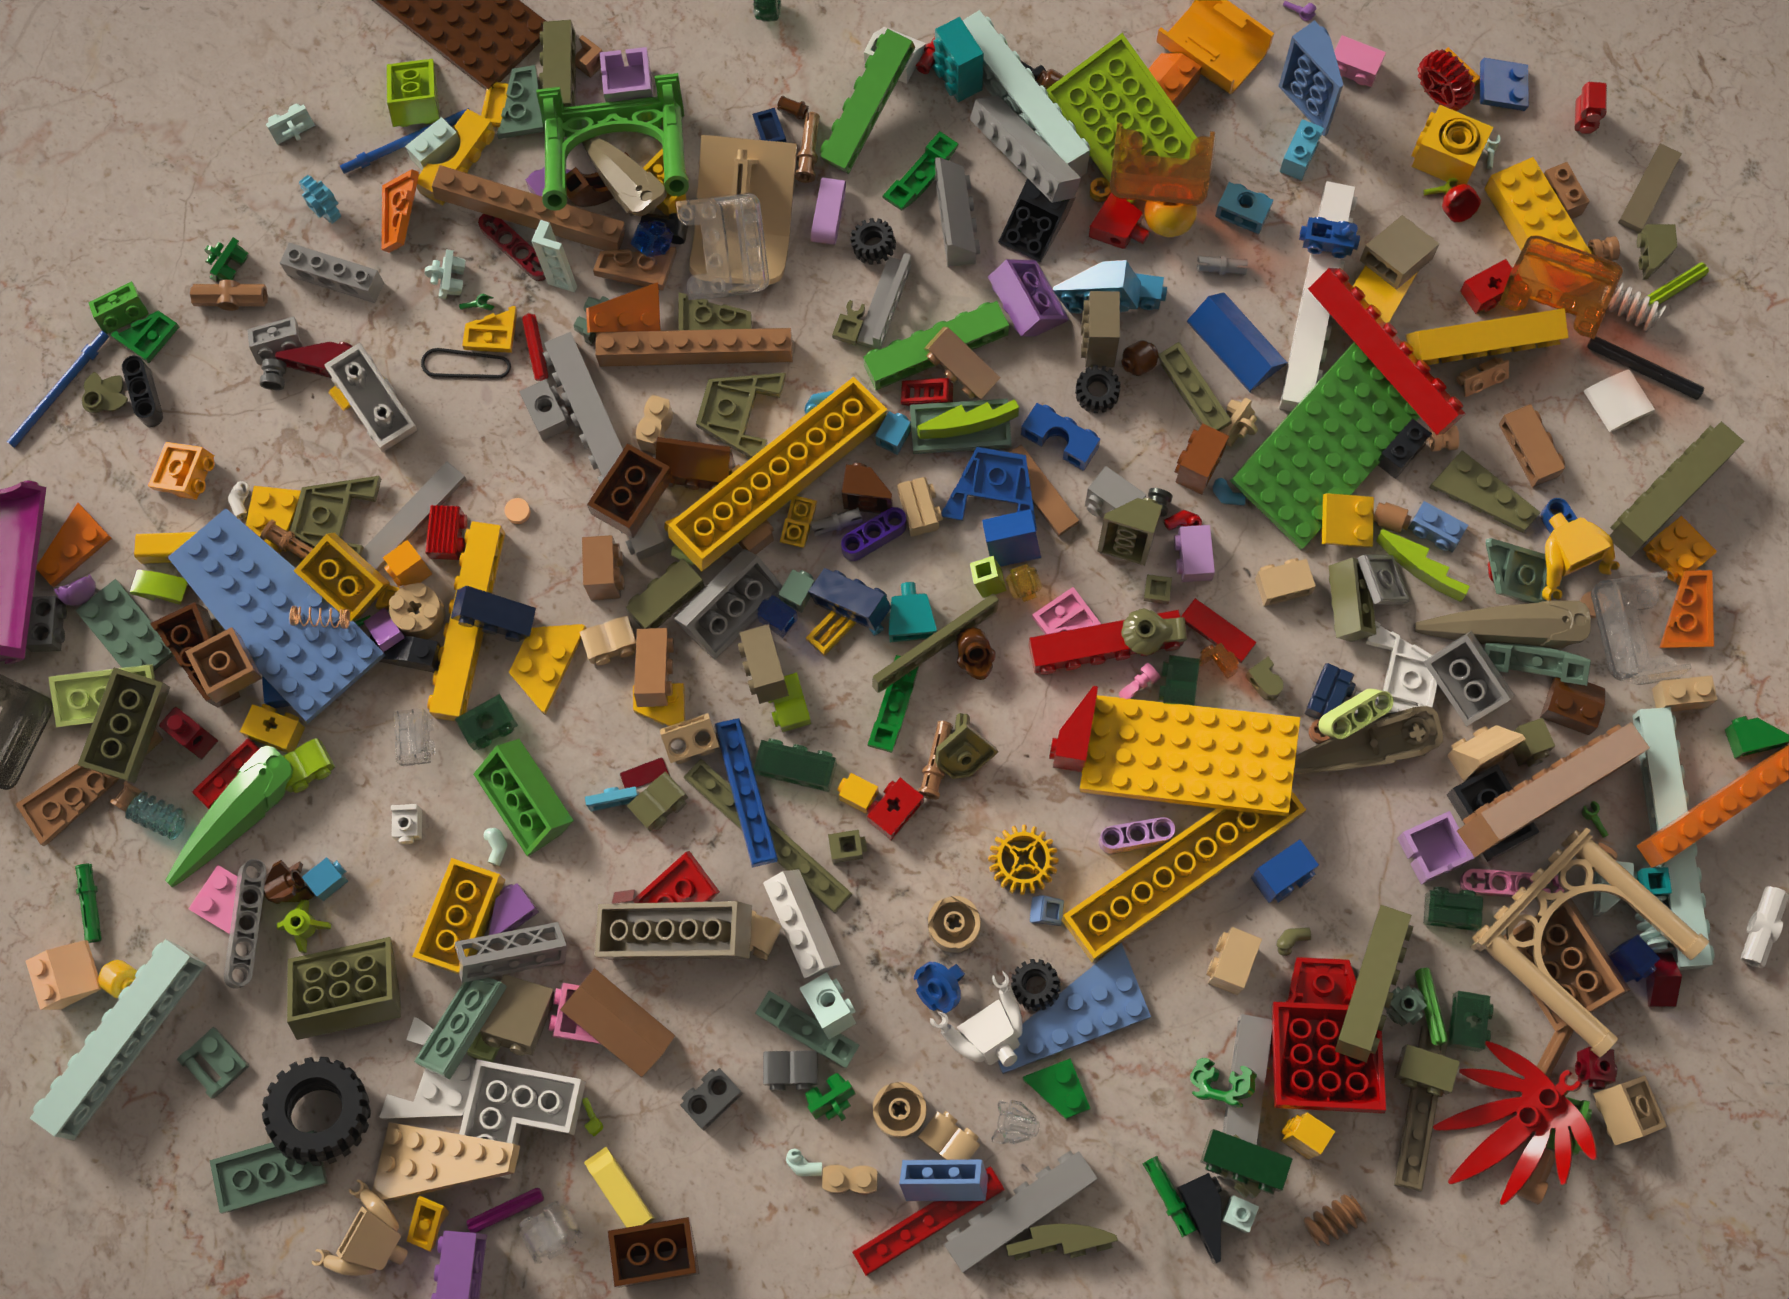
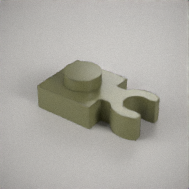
M849 300L846 306L847 315H839L832 338L856 345L863 326V320L859 318L865 314V304H861L860 309L854 311L852 310L853 301Z

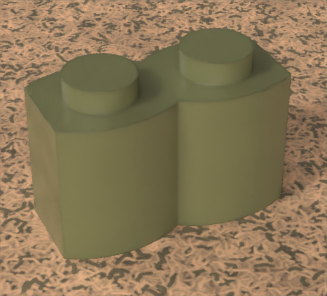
M664 772L647 789L636 796L627 807L649 832L653 829L657 831L666 824V817L673 811L678 813L687 804L685 800L688 796Z

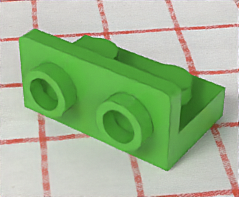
M132 281L88 302L93 318L106 334L148 315V310L141 301L138 290Z

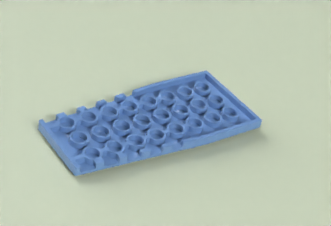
M224 509L168 557L225 630L233 627L242 637L259 673L307 723H310L386 656L353 620L350 621L347 629H342L340 624L337 628H333L331 622L324 628L320 621L316 627H313L310 620L306 626H302L300 620L297 626H292L289 619L292 606H297L298 609L301 606L300 615L303 624H306L308 620L309 607H311L313 625H316L318 621L320 607L322 608L321 618L324 626H326L329 620L330 608H332V622L334 626L338 624L340 613L294 572L296 569L228 509Z

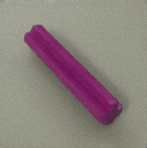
M534 1188L466 1221L467 1227L471 1233H477L543 1202V1193L540 1188Z

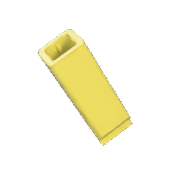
M604 1147L584 1162L626 1228L649 1224L655 1219L607 1147Z

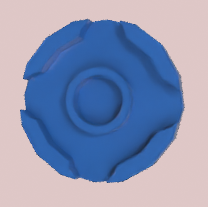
M928 962L915 972L914 981L917 979L919 986L916 992L929 1009L933 1011L939 1009L946 1014L958 1006L961 1000V990L958 982L965 976V973L957 964L947 969L938 962Z

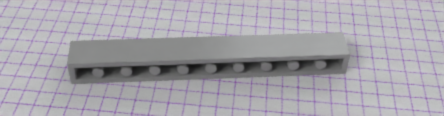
M569 332L544 342L547 351L543 355L548 366L553 365L556 372L552 373L557 387L562 385L565 393H562L561 396L566 407L571 406L574 411L573 414H570L575 428L581 427L583 434L579 435L584 448H590L592 455L588 456L594 470L599 468L602 476L597 478L601 484L623 451V448L573 335ZM651 512L635 537L631 538L628 536L630 540L625 541L630 554L636 553L639 561L666 550Z

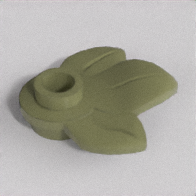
M96 372L89 375L84 382L83 408L89 413H99L102 410L115 411L123 407L127 403L128 398L120 394L123 389L122 376H111L102 380ZM94 400H98L96 404L92 405Z

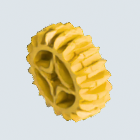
M1022 825V832H1018L1017 827L1012 826V835L1006 830L1002 831L1005 840L996 837L995 842L999 847H990V851L997 855H990L988 857L989 862L996 863L991 865L989 870L990 872L999 871L994 876V880L1004 879L1001 883V888L1004 889L1008 884H1011L1010 893L1013 894L1016 887H1019L1020 895H1025V888L1029 887L1030 893L1035 894L1034 885L1043 890L1045 885L1042 880L1047 883L1052 882L1051 876L1047 873L1056 874L1057 869L1051 865L1058 864L1059 859L1051 856L1055 855L1058 850L1057 848L1048 849L1053 844V840L1043 841L1046 832L1042 831L1039 836L1035 835L1037 827L1033 826L1031 833L1026 832L1027 825ZM1017 841L1032 842L1023 849L1010 845ZM1038 847L1045 858L1043 869L1038 866V863L1033 858ZM1004 851L1009 854V857L1014 862L1009 872L1005 870L1002 863ZM1029 853V857H1028V863H1029V864L1026 865L1025 862H1024V865H1021V864H1020V865L1018 866V863H1019V857H1018V856H1020V855H1021L1022 857H1023V855H1026V856H1027V854ZM1023 871L1037 875L1030 879L1015 878Z

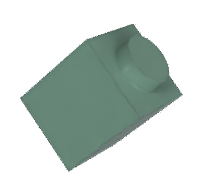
M792 569L778 594L779 601L802 613L811 598L808 591L815 582L813 576L803 570L797 572Z

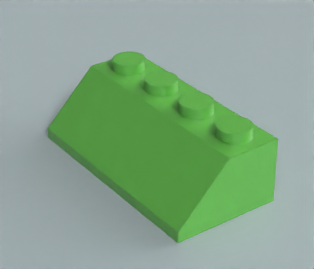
M520 739L497 745L473 774L526 856L532 855L562 835L574 821Z

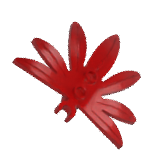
M1486 1041V1046L1504 1065L1525 1077V1079L1487 1069L1464 1068L1459 1069V1073L1492 1088L1522 1092V1096L1493 1101L1470 1108L1435 1124L1433 1129L1437 1131H1452L1479 1127L1501 1120L1517 1112L1516 1116L1487 1137L1464 1160L1448 1180V1183L1453 1185L1488 1170L1513 1153L1535 1132V1135L1518 1160L1500 1200L1501 1205H1506L1524 1187L1536 1170L1546 1150L1553 1128L1556 1130L1555 1158L1561 1185H1566L1572 1165V1140L1569 1127H1571L1578 1145L1594 1161L1597 1160V1148L1593 1133L1586 1119L1578 1108L1565 1096L1569 1092L1578 1091L1582 1086L1580 1081H1576L1573 1085L1567 1084V1078L1572 1075L1571 1071H1564L1560 1075L1559 1083L1554 1085L1541 1069L1525 1057L1506 1047Z

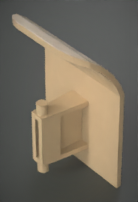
M701 135L695 231L689 263V271L694 277L706 281L757 286L775 284L781 280L785 272L790 240L796 143Z

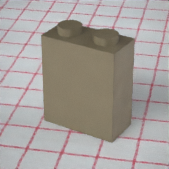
M1401 215L1365 245L1360 261L1397 290L1434 258L1439 243L1412 221Z
M504 974L500 982L505 984L507 988L480 1030L482 1040L493 1048L502 1046L509 1048L516 1055L524 1056L528 1054L533 1056L553 1006L554 989Z

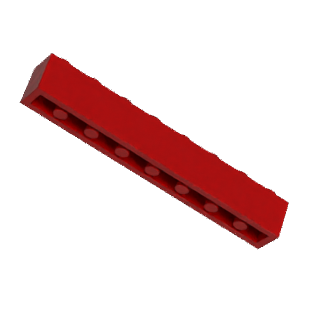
M1328 268L1308 290L1436 435L1446 433L1466 414L1462 410L1463 404L1456 397H1451L1445 391L1447 389L1446 385L1439 378H1434L1429 373L1430 367L1422 359L1418 360L1413 355L1414 349L1406 341L1402 342L1397 337V330L1393 325L1382 320L1380 317L1382 314L1379 309L1366 302L1364 299L1366 296L1363 291L1357 286L1353 287L1348 281L1350 278L1347 273L1341 268Z

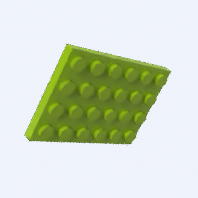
M1123 33L1046 89L1049 99L1059 105L1064 118L1074 124L1081 139L1084 138L1088 142L1090 157L1114 191L1131 204L1205 151L1202 143Z

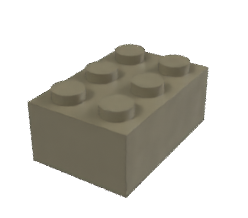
M1090 291L1089 300H1084V311L1082 312L1081 358H1085V367H1093V365H1098V367H1102V365L1115 367L1120 339V292Z

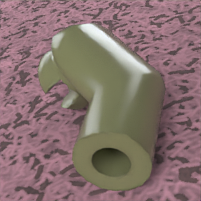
M1310 927L1286 929L1277 940L1278 953L1282 956H1288L1292 953L1291 948L1297 941L1311 940Z

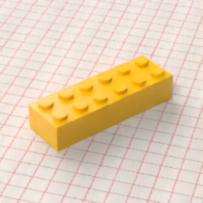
M1534 157L1492 174L1484 189L1553 306L1557 307L1597 289L1605 275Z
M1564 308L1421 330L1405 334L1406 342L1414 349L1413 355L1418 360L1422 359L1427 365L1438 364L1440 358L1441 363L1463 360V355H1465V359L1488 356L1487 351H1489L1490 356L1512 352V347L1513 351L1517 352L1535 349L1536 344L1537 348L1560 345L1561 339L1568 338Z

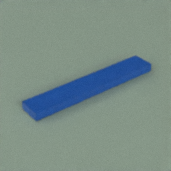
M740 718L715 723L716 735L751 866L753 868L775 863L778 858Z

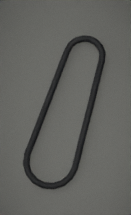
M432 348L421 359L423 371L433 377L503 378L508 375L511 369V363L503 356L445 348ZM437 351L504 360L507 364V370L501 375L431 373L425 367V359L430 353Z

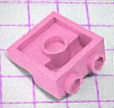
M563 983L561 989L556 988L553 1004L558 1006L556 1015L550 1016L548 1030L553 1031L552 1037L600 1044L560 1010L579 987V985Z

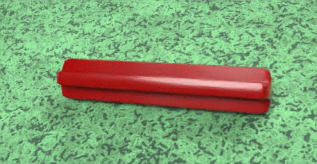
M528 313L522 317L534 379L536 381H543L548 379L549 374L543 355L544 351L535 314Z

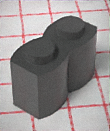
M763 1052V1084L770 1086V1091H784L786 1086L796 1085V1090L812 1089V1085H818V1052Z

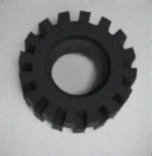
M870 218L869 223H866V220L861 221L862 226L857 224L855 226L856 231L852 230V236H850L856 258L858 260L861 259V262L864 264L868 260L869 265H873L874 261L877 264H881L880 259L887 261L888 255L892 256L894 254L893 250H896V240L892 227L888 225V222H882V219L879 218L876 222L874 218ZM871 238H882V240L875 245H865V243Z
M1093 365L1092 370L1088 367L1085 369V373L1082 371L1077 379L1075 390L1077 401L1080 400L1079 405L1082 408L1086 406V411L1088 412L1094 409V413H1098L1099 410H1102V413L1107 411V408L1111 410L1114 407V403H1117L1120 394L1121 384L1118 381V375H1113L1111 368L1109 371H1106V366L1103 365L1101 369H1098V365ZM1093 382H1101L1106 385L1107 393L1104 396L1096 397L1089 392L1088 387Z
M1030 959L1029 964H1026V961L1022 962L1023 967L1019 968L1017 966L1015 969L1016 974H1012L1011 977L1013 981L1011 982V987L1020 1005L1023 1004L1024 1008L1028 1010L1031 1007L1033 1011H1037L1039 1007L1045 1010L1047 1004L1051 1007L1054 1004L1053 1000L1058 999V992L1061 991L1056 970L1052 968L1050 963L1047 962L1045 964L1044 960L1041 959L1038 962H1035V959ZM1034 976L1042 977L1046 981L1044 990L1038 994L1030 993L1026 989L1027 981Z

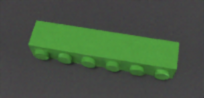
M888 28L885 34L879 36L874 55L868 57L865 63L866 70L862 77L859 76L854 84V93L851 98L848 97L844 102L842 108L844 112L840 119L837 118L831 128L832 134L829 140L823 142L820 149V157L824 162L847 174L850 173L916 48L912 40Z
M998 302L983 303L976 310L962 312L952 320L936 323L933 328L925 331H916L909 338L904 340L897 339L885 348L869 351L866 356H863L864 367L875 390L936 366L926 357L928 352L924 348L943 327H948L971 350L1008 336L1009 324Z

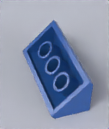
M1225 293L1208 296L1187 320V323L1249 392L1288 363Z

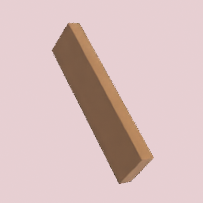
M1022 444L1010 451V453L1026 455L1033 504L1058 537L1079 523L1078 518Z

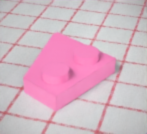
M1074 587L1032 614V618L1045 635L1101 624Z
M217 865L189 907V910L230 934L237 876Z

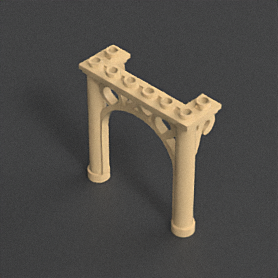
M1586 827L1581 832L1576 829L1561 843L1564 847L1562 851L1558 848L1548 858L1551 864L1545 870L1540 867L1530 877L1533 883L1527 889L1522 886L1511 897L1515 902L1509 908L1504 905L1493 916L1497 921L1489 927L1486 924L1472 937L1475 942L1470 948L1473 950L1477 949L1479 952L1486 949L1497 962L1505 966L1592 1047L1591 1050L1600 1058L1616 1043L1618 1037L1552 978L1542 959V935L1553 912L1566 900L1576 895L1587 892H1605L1615 895L1629 904L1689 960L1694 959L1707 946L1709 940L1701 933L1698 935L1594 842L1589 834L1590 830ZM1572 866H1580L1585 870L1586 878L1583 886H1571L1566 881V873ZM1596 871L1610 885L1592 884L1593 872ZM1559 873V884L1568 892L1563 894L1562 890L1557 893H1548L1543 889ZM1534 898L1539 905L1536 915L1540 917L1539 921L1531 915H1519ZM1553 900H1555V901L1552 902V903L1549 905V907L1547 908V906H1548V905H1547V901H1553ZM1520 921H1528L1533 926L1532 940L1520 942L1515 939L1513 929ZM1505 929L1507 939L1501 934ZM1532 946L1535 965L1517 948Z

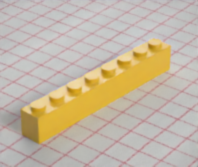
M471 522L470 529H467L465 533L466 549L460 555V576L457 575L454 582L456 593L458 589L464 586L493 593L505 538V532L501 525ZM455 598L451 599L449 604V614L451 615ZM450 616L449 623H446L444 626L443 635L445 643L444 647L439 649V670L435 671L433 675V685L435 687L433 695H430L428 698L427 708L434 718L464 723L484 632H482V628L476 626H461L458 624L459 621L451 619Z

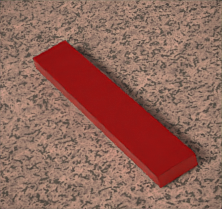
M991 1166L986 1168L988 1175L986 1201L1005 1190ZM933 1201L857 1248L852 1253L865 1276L986 1201Z

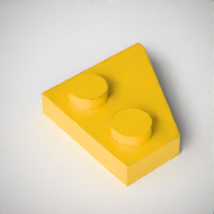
M516 306L508 307L509 310L497 315L492 313L481 320L466 323L462 343L463 349L512 353L518 311Z
M684 683L672 684L673 695L668 696V706L637 707L633 685V711L667 726L685 721Z

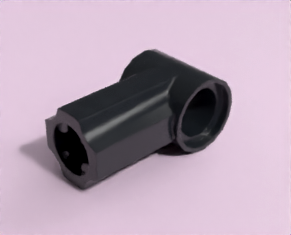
M647 213L641 216L640 234L665 238L666 241L672 244H684L690 219L680 213H671L669 216Z

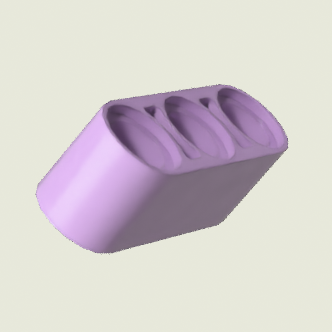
M821 178L811 231V242L836 244L846 191L845 180Z
M1160 817L1109 826L1102 831L1099 846L1108 854L1161 846L1172 839L1175 833V825L1170 819ZM1156 827H1166L1169 835L1166 837L1159 836L1156 833ZM1138 830L1143 834L1144 839L1135 841L1131 838L1130 832ZM1114 835L1117 837L1118 843L1114 846L1108 845L1104 837Z

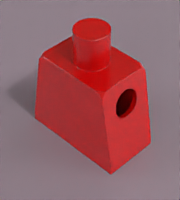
M1112 190L1091 223L1088 237L1125 249L1131 239L1144 244L1150 231L1140 226L1143 216L1142 211Z

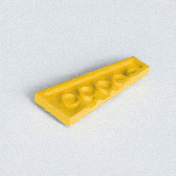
M254 486L246 526L260 537L268 522L274 520L276 525L288 532L294 520L301 490ZM267 539L264 540L270 547H272L277 553L280 554L281 550H279V546H277L276 544L272 543Z

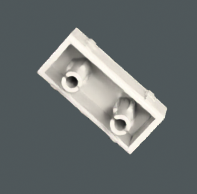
M361 343L356 344L324 365L332 377L331 380L341 390L368 430L367 434L371 440L376 442L382 452L417 431L416 425L410 418L406 408H403L395 396L396 392L387 378H383L375 366L372 357L367 354Z

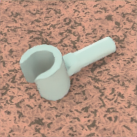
M1497 135L1495 142L1490 141L1488 138L1484 147L1488 151L1487 169L1493 168L1494 154L1501 140L1500 135Z

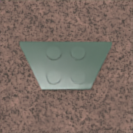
M1493 538L1486 539L1485 544L1496 594L1526 603L1547 601L1542 597V591L1547 586L1545 554Z

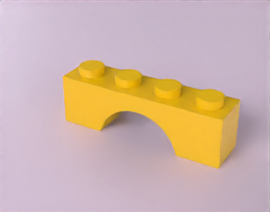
M468 108L454 126L460 139V147L456 155L449 161L441 164L427 163L418 177L417 189L419 193L442 206L445 202L435 199L432 189L439 165L468 173L472 164L480 159L481 152L485 146L489 145L494 139L495 131L491 121Z

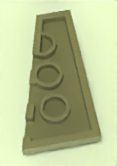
M1463 450L1429 487L1436 492L1439 490L1449 495V498L1457 502L1460 500L1472 506V509L1480 513H1487L1493 516L1494 520L1522 533L1541 513Z

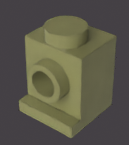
M859 830L828 834L833 864L863 859L862 852H867L865 836L860 837ZM851 844L854 848L852 851L846 852L844 850L845 845Z

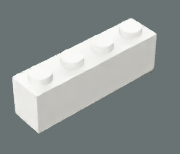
M800 870L782 871L763 882L804 978L820 976L839 966L838 957Z

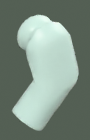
M488 828L483 835L484 839L488 840L492 847L488 863L500 866L507 849V842L499 829Z
M794 1148L788 1151L786 1157L787 1165L797 1176L823 1175L822 1162L808 1163L800 1150Z

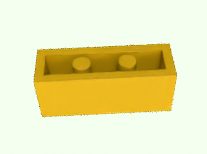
M1306 1112L1301 1116L1296 1115V1117L1286 1122L1281 1130V1133L1284 1134L1281 1142L1309 1160L1322 1154L1335 1130Z

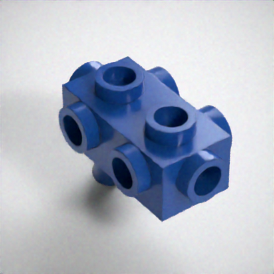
M1309 217L1306 226H1301L1299 240L1303 241L1302 248H1307L1311 254H1321L1322 251L1332 253L1333 257L1341 259L1347 255L1351 256L1353 249H1358L1360 235H1356L1358 225L1355 223L1329 221L1323 217Z

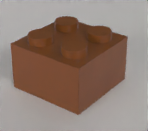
M1203 423L1198 431L1194 429L1188 440L1189 444L1186 450L1182 451L1174 471L1178 474L1176 483L1203 495L1224 454L1229 435Z

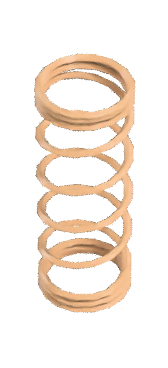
M292 606L289 619L292 626H297L299 620L302 626H306L310 620L313 627H316L320 621L324 628L331 622L333 628H337L340 624L342 629H347L350 623V612L348 609H344L342 613V609H340L338 624L334 626L332 622V608H330L329 620L326 626H324L321 618L322 608L320 607L318 621L316 625H313L311 607H309L308 620L306 624H303L300 615L301 606H299V609L297 606Z

